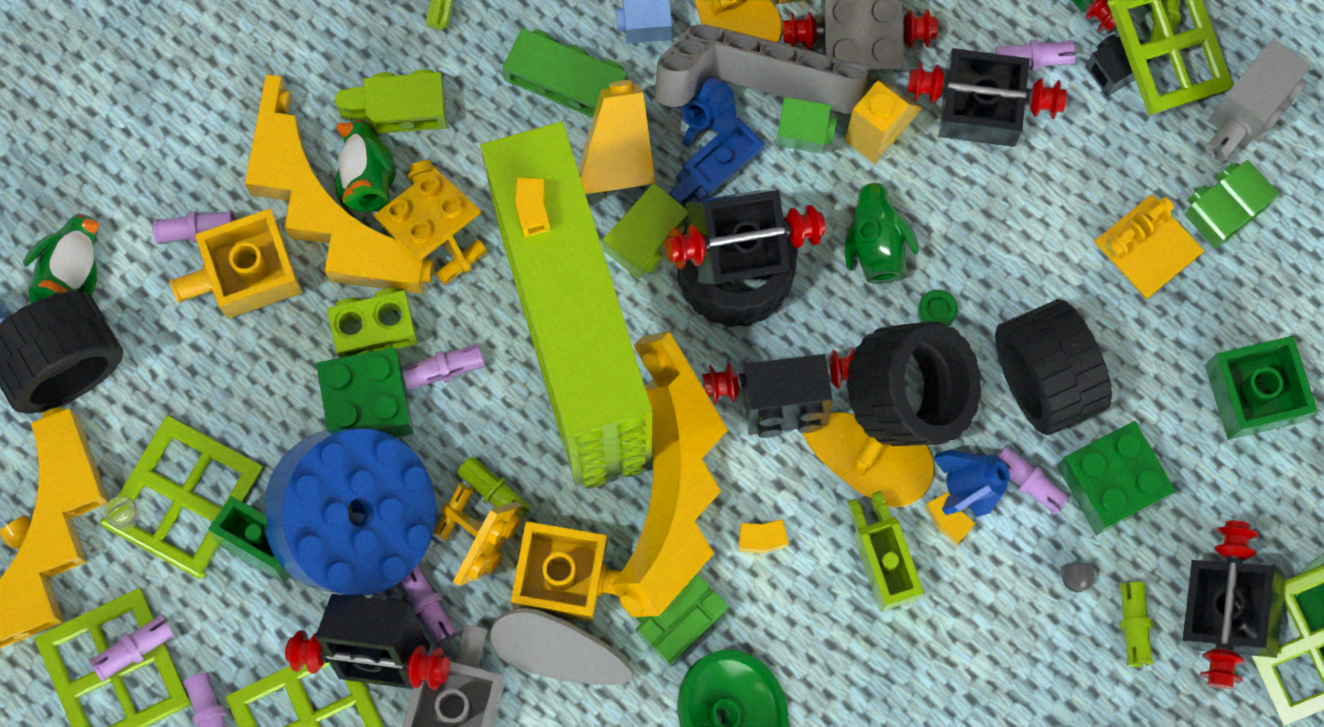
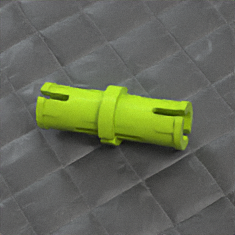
M1129 582L1130 586L1127 583H1122L1119 585V590L1121 591L1123 620L1119 624L1120 630L1125 633L1127 667L1139 668L1143 667V664L1147 667L1152 666L1154 661L1152 660L1149 630L1153 628V620L1148 618L1146 583Z

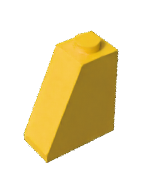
M620 80L610 83V88L601 89L578 165V172L585 194L656 184L644 94L640 83L633 84L632 80Z
M877 81L853 108L845 142L873 164H876L922 110L923 106L894 84Z

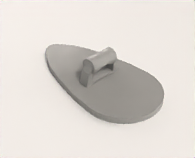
M519 608L501 614L495 620L491 629L490 639L495 652L506 663L520 670L545 677L593 685L620 684L629 682L632 679L633 668L622 655L603 641L576 627L575 623L571 620H562L535 609Z

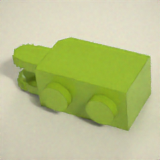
M420 69L413 71L410 75L398 76L390 72H381L375 74L372 78H363L364 87H352L348 90L344 88V90L340 89L339 92H336L334 103L337 105L341 118L345 119V121L367 120L377 134L447 129L445 89L441 72L435 73L429 69Z
M877 491L871 493V503L874 511H876L878 523L867 526L862 506L855 498L847 502L856 530L853 537L879 611L883 612L919 600L924 591L900 523L896 517L891 518L882 492Z

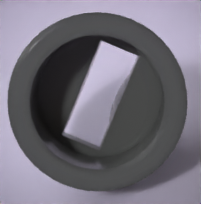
M1092 562L1060 567L1064 586L1072 592L1086 591L1094 582Z

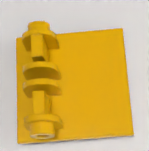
M1153 194L1149 195L1094 241L1146 300L1204 252V249L1171 215V211L1174 209L1173 203L1167 197L1158 199Z

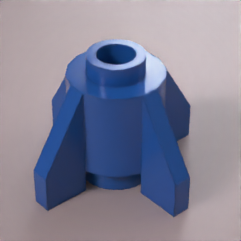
M710 77L704 82L700 91L690 102L683 105L682 115L690 127L686 131L682 144L690 147L703 129L712 128L727 138L735 132L737 127L735 96L727 83Z
M946 450L936 453L933 458L943 473L948 472L946 484L950 495L947 497L942 508L946 515L960 512L967 506H969L976 517L989 514L1008 487L1010 479L1008 467L996 455L969 454Z

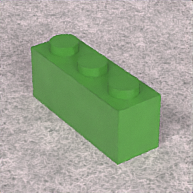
M521 28L502 67L506 82L593 118L601 89L610 88L609 84L612 82L628 80V72L624 71V68L615 61L609 59L600 61L589 56L588 52L579 46L569 44L567 47L555 42L549 34L541 30H533L531 32L524 28Z

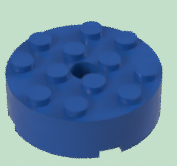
M371 429L324 430L298 442L282 457L275 467L267 485L263 504L267 505L266 519L268 530H265L266 537L273 554L281 566L292 577L306 586L325 592L358 596L360 594L365 596L385 591L407 577L423 558L430 544L436 519L433 485L419 457L399 439L387 433ZM349 505H351V509H352L351 515H350V517H351L350 520H349V518H348V516H349V513H348V507H349Z

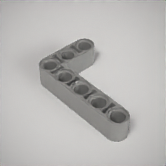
M698 24L688 28L659 58L654 97L658 103L665 106L679 107L686 105L700 91L704 82L713 77L724 82L780 97L831 105V110L851 114L853 108L865 96L868 70L863 65L712 25Z

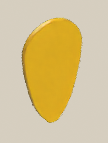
M694 0L701 24L712 25L777 43L780 39L782 29L781 18L771 0Z
M830 412L827 425H822V428L818 431L803 433L807 444L832 472L870 500L872 498L871 493L882 492L887 507L897 508L910 505L919 500L931 485L934 463L926 445H883L864 432L863 427L857 423L853 414Z

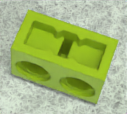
M395 288L383 289L376 292L372 298L359 300L356 297L345 298L335 303L336 306L326 308L336 354L339 358L396 347L397 350L419 344L405 290L397 291ZM397 311L402 314L397 324L392 326L382 324V318L386 313ZM358 320L363 323L358 333L354 335L343 333L344 326L348 322Z

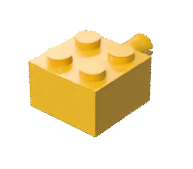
M271 208L194 234L204 262L203 269L175 279H169L171 289L178 304L212 291L215 294L219 308L227 319L303 293L280 225Z
M526 521L510 602L513 609H535L552 616L594 623L598 596L602 597L603 593L617 595L611 584L622 572L607 569V564H604L608 545L607 535Z

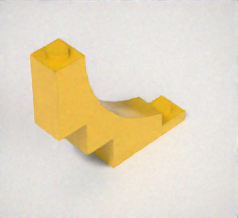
M266 74L245 185L251 196L289 201L284 228L290 239L329 244L324 272L330 282L380 289L395 288L397 291L405 290V292L423 294L424 283H431L434 260H430L427 255L421 261H418L396 239L367 227L349 215L331 198L309 166L303 146L301 128L296 116L288 114L291 106V91L287 90L281 76Z
M670 331L642 336L633 345L642 359L644 367L653 378L645 386L652 409L653 482L648 514L640 539L626 566L611 584L620 598L622 607L631 617L660 616L714 554L695 520L721 492L702 458L728 429Z
M58 407L48 410L41 415L42 419L31 423L39 461V485L34 513L25 539L11 565L0 578V649L65 623L49 578L87 563L72 518L110 503L80 418L70 408Z

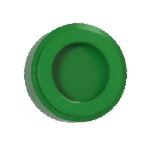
M943 290L927 292L921 298L917 307V315L920 322H942L948 327L952 325L958 313L956 300L950 293Z

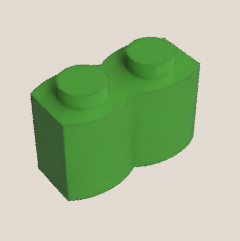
M1246 160L1239 166L1234 162L1217 175L1218 184L1211 189L1206 185L1202 186L1187 200L1191 206L1184 215L1215 249L1262 213L1280 195L1249 160Z

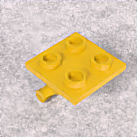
M436 168L374 214L375 219L418 261H421L442 243L444 244L452 260L435 272L436 277L444 286L461 272L464 274L472 270L470 265L488 253L486 247L479 239L463 252L460 251L453 235L480 215L481 211Z
M458 483V487L450 502H445L441 508L443 515L433 531L439 538L449 540L450 534L456 523H458L476 537L453 583L461 586L473 580L477 581L486 574L491 575L496 570L503 557V554L499 551L505 539L510 540L521 524V518L518 515L523 507L522 504L516 501L489 511L484 523L464 511L474 490L466 484Z

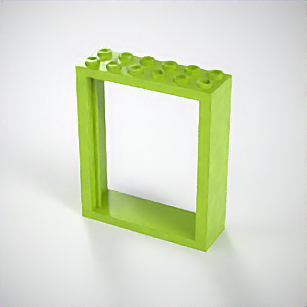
M561 121L482 143L480 148L497 225L575 486L584 484L585 489H591L606 484L608 476L622 473L625 478L639 475L646 471V465L652 464V409L564 123ZM517 178L545 179V209L550 231L528 237L523 236L515 206Z

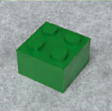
M1294 335L1216 353L1205 364L1227 440L1303 423L1318 412Z
M396 347L316 362L327 430L371 429L387 433L395 438L414 434L401 359Z
M1136 421L1065 456L1056 465L1096 536L1161 503L1176 492Z

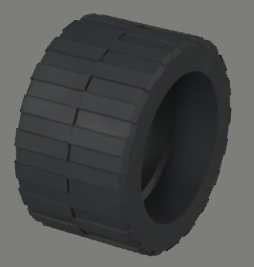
M689 219L685 224V229L683 233H681L682 235H685L687 233V229L689 227ZM786 238L791 271L771 274L765 284L748 292H729L713 284L698 283L696 267L691 259L686 260L683 269L677 268L678 284L681 286L682 295L686 302H689L693 310L699 315L706 317L708 321L715 324H724L727 327L750 326L752 323L769 318L771 313L776 312L782 306L785 297H788L797 266L798 248H795Z
M66 291L52 294L22 307L0 323V388L12 409L16 412L24 414L40 413L71 402L102 383L120 364L124 353L123 348L90 294L83 291Z
M1056 299L997 326L995 346L1004 377L1026 419L1041 434H1054L1109 409L1112 400V385L1102 352L1085 320L1068 302Z
M931 321L881 327L872 334L865 336L862 339V343L856 347L848 367V400L857 423L863 427L864 432L869 437L875 438L877 442L883 445L890 444L891 446L945 444L950 440L960 437L962 432L967 430L972 424V419L977 414L978 403L981 398V372L978 368L975 352L970 348L966 338L962 337L955 328L948 327L942 322ZM911 354L919 364L924 381L923 401L917 415L908 402L904 385L905 369Z

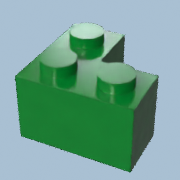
M231 496L208 528V531L220 547L285 584L291 575L281 566L270 548L265 530H268L266 514L260 513Z

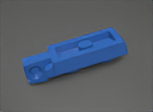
M739 117L736 118L737 127L734 133L728 138L719 133L682 165V170L676 175V179L680 183L669 192V195L683 207L686 205V202L691 201L694 197L697 200L709 198L765 148V143Z

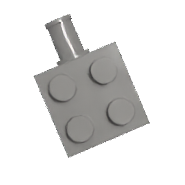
M1272 38L1209 118L1208 122L1219 129V131L1205 145L1207 153L1211 156L1219 145H1223L1214 159L1225 162L1238 144L1245 149L1252 139L1260 143L1308 84L1302 77L1310 69L1311 65L1279 41Z
M463 625V632L455 660H450V671L446 682L441 683L437 690H431L426 680L423 681L420 687H413L403 727H494L506 678L504 675L482 670V667L479 666L486 636L489 633L488 630L473 625Z

